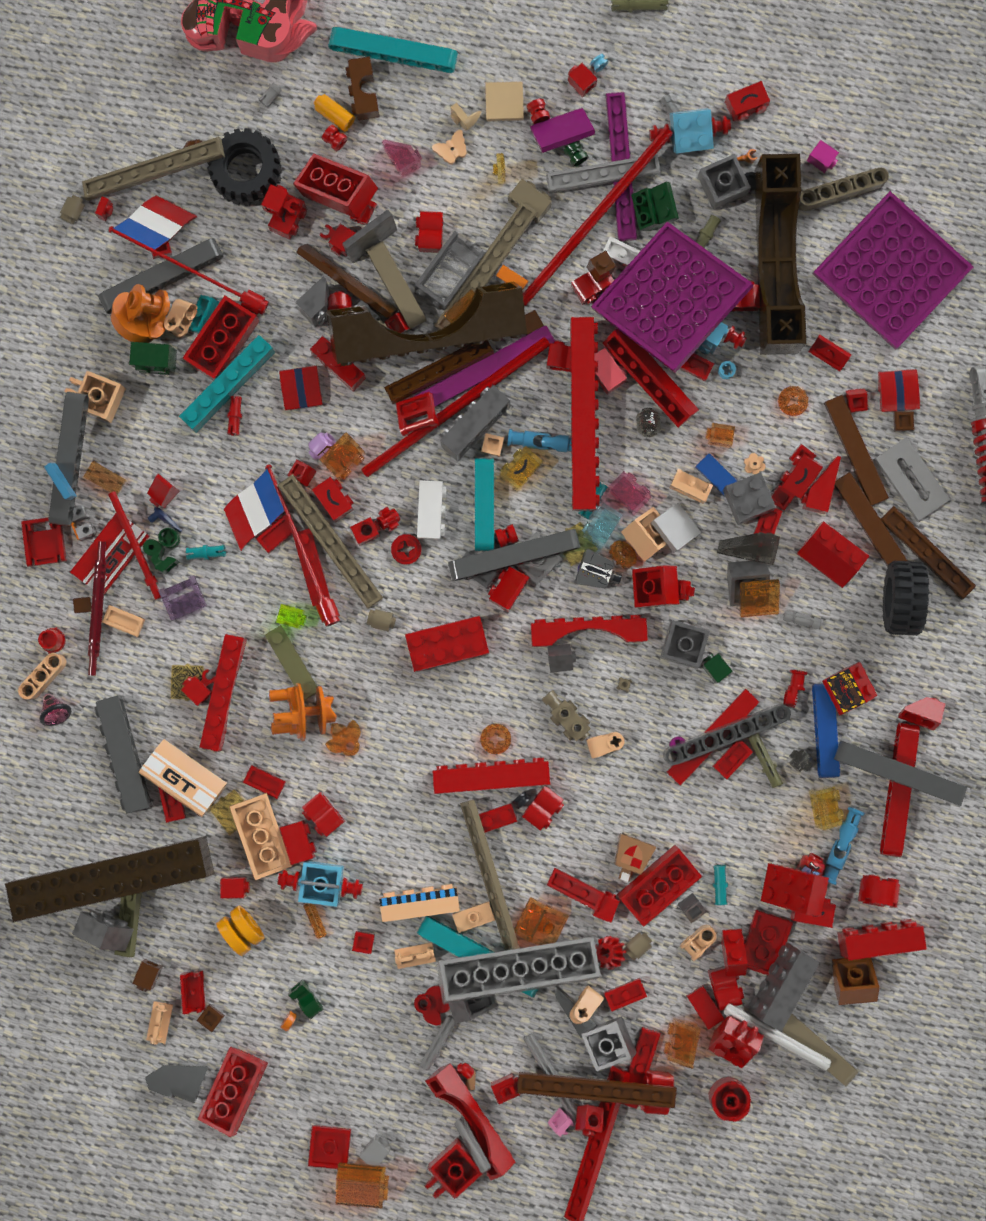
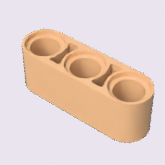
M56 653L47 655L19 686L18 693L20 697L29 700L39 697L65 668V657ZM55 657L59 659L57 667L52 665V660ZM44 671L46 679L41 682L39 674ZM28 686L33 688V693L30 696L26 694Z

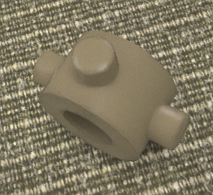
M620 677L616 688L628 693L632 680Z

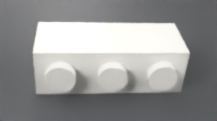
M420 480L418 540L441 541V536H445V524H441L442 517L446 515V506L442 505V499L446 498L447 487L443 486V481Z

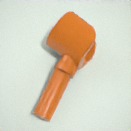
M750 149L746 155L737 157L738 162L746 161L747 163H753L758 157L752 158L750 154H754L756 150Z

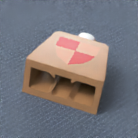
M620 833L614 862L616 866L622 867L618 878L629 882L633 872L642 874L656 846Z

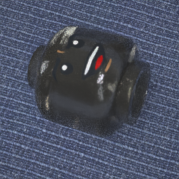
M652 408L642 409L636 415L638 433L644 437L656 436L661 430L659 412Z

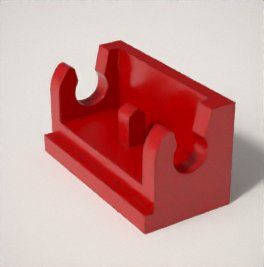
M203 970L183 972L180 975L182 1014L200 1013L206 1009Z

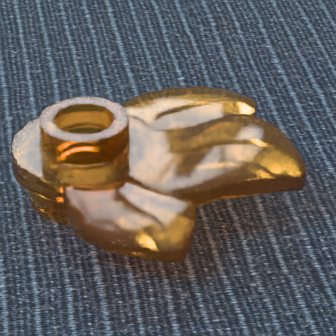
M354 720L347 727L338 723H332L331 736L333 739L325 743L326 747L333 753L342 752L347 756L357 754L360 749L358 739L361 735L359 725ZM348 743H352L354 745V748L352 750L347 749Z

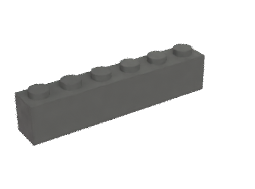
M117 695L96 701V707H94L97 718L100 717L102 724L100 725V732L102 736H105L107 742L105 750L111 757L110 768L112 773L116 775L115 787L121 793L120 805L122 810L128 814L153 807L145 777L139 773L142 767L122 696Z

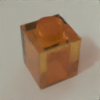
M712 423L705 433V439H708L707 445L730 448L733 444L735 426Z

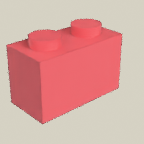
M603 348L595 354V361H598V372H595V379L598 380V383L608 395L626 382L627 372L622 366L617 365L615 362L616 358L610 351Z

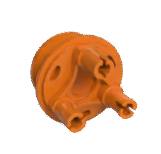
M296 683V686L287 689L269 690L270 702L287 700L290 712L273 713L274 719L271 723L272 735L296 734L298 739L305 741L306 716H317L321 735L326 733V723L335 722L337 719L336 714L331 709L334 697H324L321 686L316 687V706L309 707L304 706L300 683Z

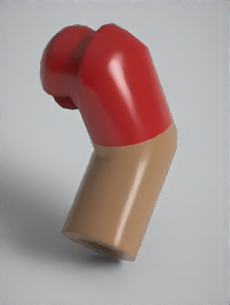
M459 1063L457 1065V1073L462 1074L466 1078L468 1090H475V1070L468 1063Z

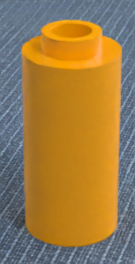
M326 94L319 95L315 99V111L342 131L347 132L356 118L352 113Z

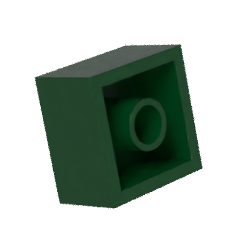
M131 342L129 365L134 367L139 373L151 374V371L158 372L159 375H169L170 372L175 373L177 350L169 344Z

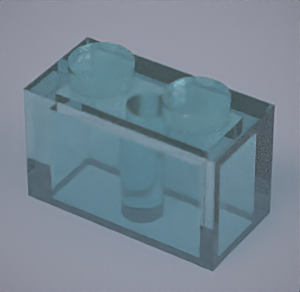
M605 503L601 507H596V510L592 513L594 519L591 523L587 521L582 529V532H584L583 538L600 549L603 548L623 516Z

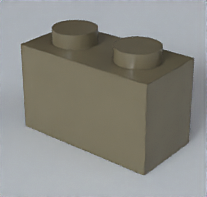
M521 179L508 195V202L517 208L523 201L536 210L538 213L533 221L537 224L552 206L550 196L545 192H539L536 186L529 180L526 182L524 179Z

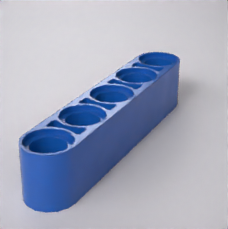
M813 684L812 697L818 777H840V762L834 760L838 749L836 708L824 684Z

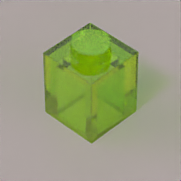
M281 604L276 623L300 629L301 626H305L307 615H304L305 611L302 609Z

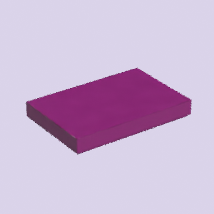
M583 107L530 125V130L542 153L595 135V129Z

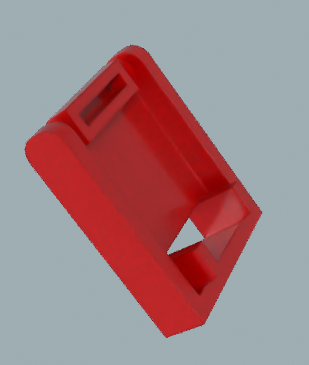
M49 517L21 521L26 564L28 567L33 566L32 559H34L35 566L59 563L58 555H60L62 562L67 561L62 525L49 523L51 529L34 532L33 525L48 523Z

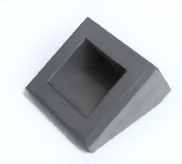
M693 893L678 903L679 908L691 924L706 913V910Z

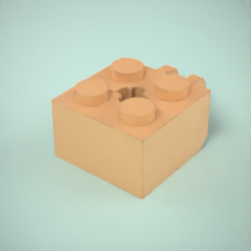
M86 371L83 381L70 377L69 381L74 385H79L80 388L78 392L70 388H66L64 392L87 394L89 397L87 414L112 423L126 388L115 381L90 371ZM101 394V398L97 400L96 396Z

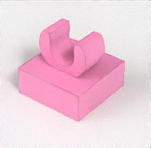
M561 1108L547 1122L560 1137L563 1134H568L566 1130L570 1125L574 1127L573 1120Z

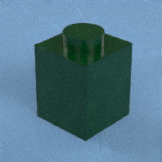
M719 653L715 655L709 654L703 659L705 663L701 665L715 684L733 672Z

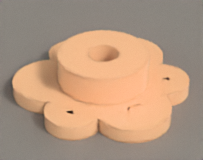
M751 453L749 458L744 460L746 464L745 471L754 475L759 473V471H763L765 469L764 458L762 456L758 457L756 453Z

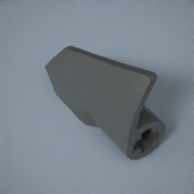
M163 1065L146 1076L145 1080L148 1089L172 1098L176 1096L195 1103L208 1067Z

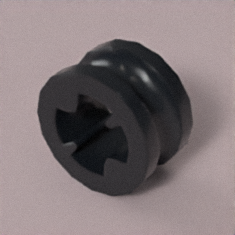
M524 791L512 803H516L517 809H519L531 797L526 796V791Z

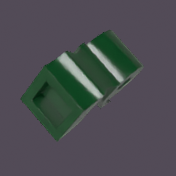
M149 539L143 544V551L152 557L151 561L156 570L167 574L180 563V561L173 557H167L165 560H162L165 547L160 542Z
M303 979L289 989L288 996L292 1000L298 999L300 1009L309 1019L314 1018V1016L324 1010L322 1004L314 996L313 991H310L309 986Z

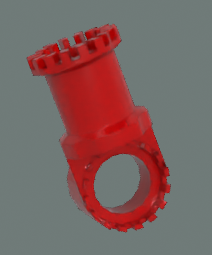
M790 670L792 674L791 683L788 686V690L786 689L783 705L791 708L796 707L794 705L797 703L795 699H798V691H805L804 680L808 673L805 671Z

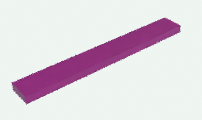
M625 92L606 93L611 162L630 159ZM632 183L615 201L619 241L637 240L635 209L631 196L633 194Z
M547 325L415 396L431 392L433 394L434 406L437 407L478 385L543 337L547 338L549 343H554L555 339Z

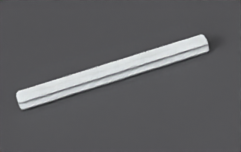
M731 1004L725 1007V1015H730L740 1022L745 1020L748 1022L747 1026L751 1028L754 1026L758 1027V1032L762 1033L766 1038L824 1070L830 1067V1059Z

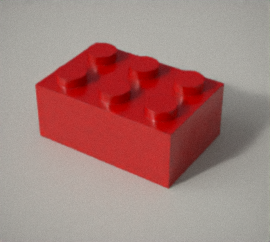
M768 863L760 901L802 914L821 917L829 878L783 865Z

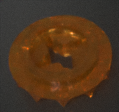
M789 386L780 393L778 405L786 415L798 416L808 407L809 397L805 390L799 388V386ZM791 396L792 398H794L795 396H799L797 400L798 405L794 403L788 406L789 402L791 401L789 397Z
M621 540L612 543L609 553L613 555L611 559L616 561V565L620 564L622 568H631L636 564V553L628 543Z
M501 724L488 725L481 733V745L490 754H501L510 746V732ZM497 730L498 737H501L504 741H498L496 748H494L493 741L487 739V737H493Z

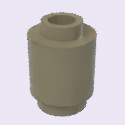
M72 195V197L67 196L59 218L74 225L85 207L82 203L83 200L75 195Z
M375 609V611L370 610L367 619V625H371V628L389 632L390 628L394 629L396 622L393 613Z
M638 932L626 943V947L623 950L627 951L626 953L634 961L636 958L642 957L652 947L650 944L652 940L645 932L643 934Z

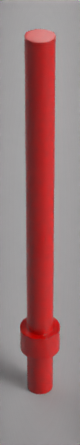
M115 491L108 494L146 578L144 581L150 587L154 599L161 598L162 595L156 584L157 579L150 571Z

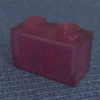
M623 471L607 490L635 516L651 499L649 495L651 492L644 485L640 486L635 482L637 479L633 474Z

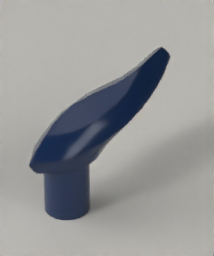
M154 507V513L148 517L151 523L160 518L176 531L182 532L179 526L162 509Z

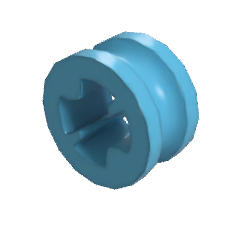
M604 54L596 56L590 62V66L594 67L596 73L605 68L609 63L607 59H604Z
M724 361L718 368V374L723 379L732 378L736 372V366L731 361ZM724 366V368H726V366H729V370L732 371V373H728L727 375L724 374V370L722 369V367Z

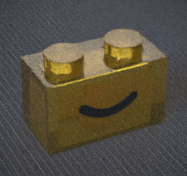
M526 446L523 449L519 448L513 455L514 460L510 464L507 462L500 469L502 472L500 477L517 492L543 463Z

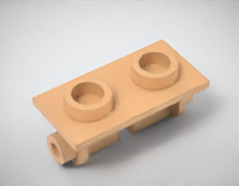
M432 942L394 950L398 969L436 962Z
M154 1001L146 1038L151 1044H158V1042L166 1043L173 1004Z

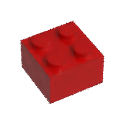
M662 565L632 569L635 608L679 605L677 566Z

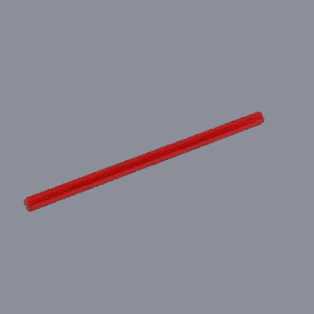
M665 127L526 289L523 293L524 306L532 300L673 134L669 128Z
M543 337L436 414L438 425H429L411 432L361 469L363 474L369 477L479 398L486 387L491 388L493 385H497L550 346L547 338Z

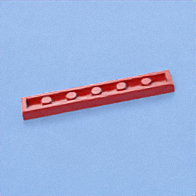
M744 689L703 733L746 717L758 705L759 701L747 689ZM729 729L724 730L722 734L724 739L731 733ZM708 736L704 741L707 747L713 744L711 736ZM694 744L687 749L689 754L695 751ZM713 751L678 765H672L666 773L681 786Z

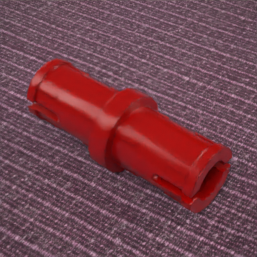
M230 396L229 413H227V418H229L227 435L234 436L235 434L239 436L242 397L235 396L234 398V396Z

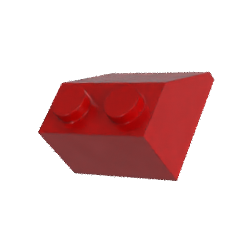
M511 567L508 570L503 569L498 577L501 581L497 586L493 585L488 593L490 596L489 601L506 612H509L529 581L527 575Z

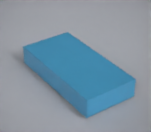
M49 463L44 466L65 500H72L77 496L56 463Z

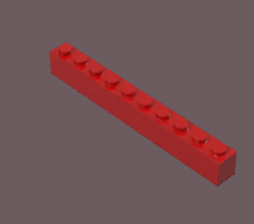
M571 317L572 511H595L596 506H600V496L596 495V487H599V476H596V468H599V456H596L595 449H599V437H595V430H599V418H595V411L599 410V400L595 399V392L598 391V380H595V372H598V361H595L594 353H598V342H594V334H598V323H594V317Z

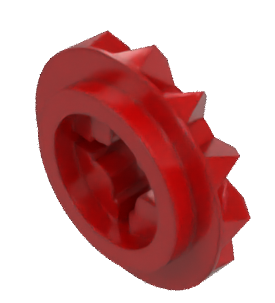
M400 535L391 545L392 556L400 564L410 565L420 557L421 544L413 535ZM404 542H406L408 547L414 548L409 551V557H407L405 552H398L404 548Z

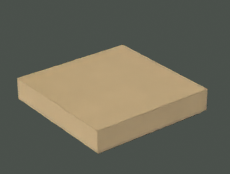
M523 81L485 82L486 121L524 120Z

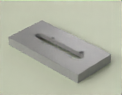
M907 437L874 459L917 522L950 500ZM898 459H902L921 485L928 496L927 501L920 498L916 489L902 472L897 463Z

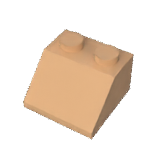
M654 507L621 531L625 539L644 562L667 545L651 524L654 519L660 516Z

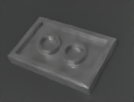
M386 210L343 242V247L352 263L367 253L366 249L385 240L397 231L391 212Z

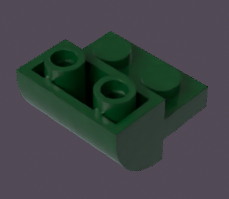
M666 181L653 188H644L631 194L640 231L660 229L666 222L670 223L679 219L670 182Z

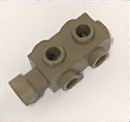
M551 690L542 698L546 706L549 705L553 709L550 712L552 714L550 719L557 727L561 725L565 729L563 734L570 741L574 739L576 742L578 740L582 742L589 736L588 731L591 729L588 726L590 724L589 720L584 715L579 716L576 710L578 708L572 701L569 700L567 702L563 700L561 702L557 698L558 695L555 691ZM562 710L568 711V715L566 717H562ZM576 724H579L581 726V729L578 732L574 730V726Z

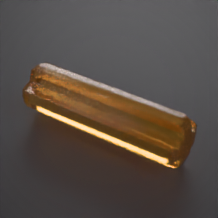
M305 903L303 907L317 939L325 937L327 932L315 904Z

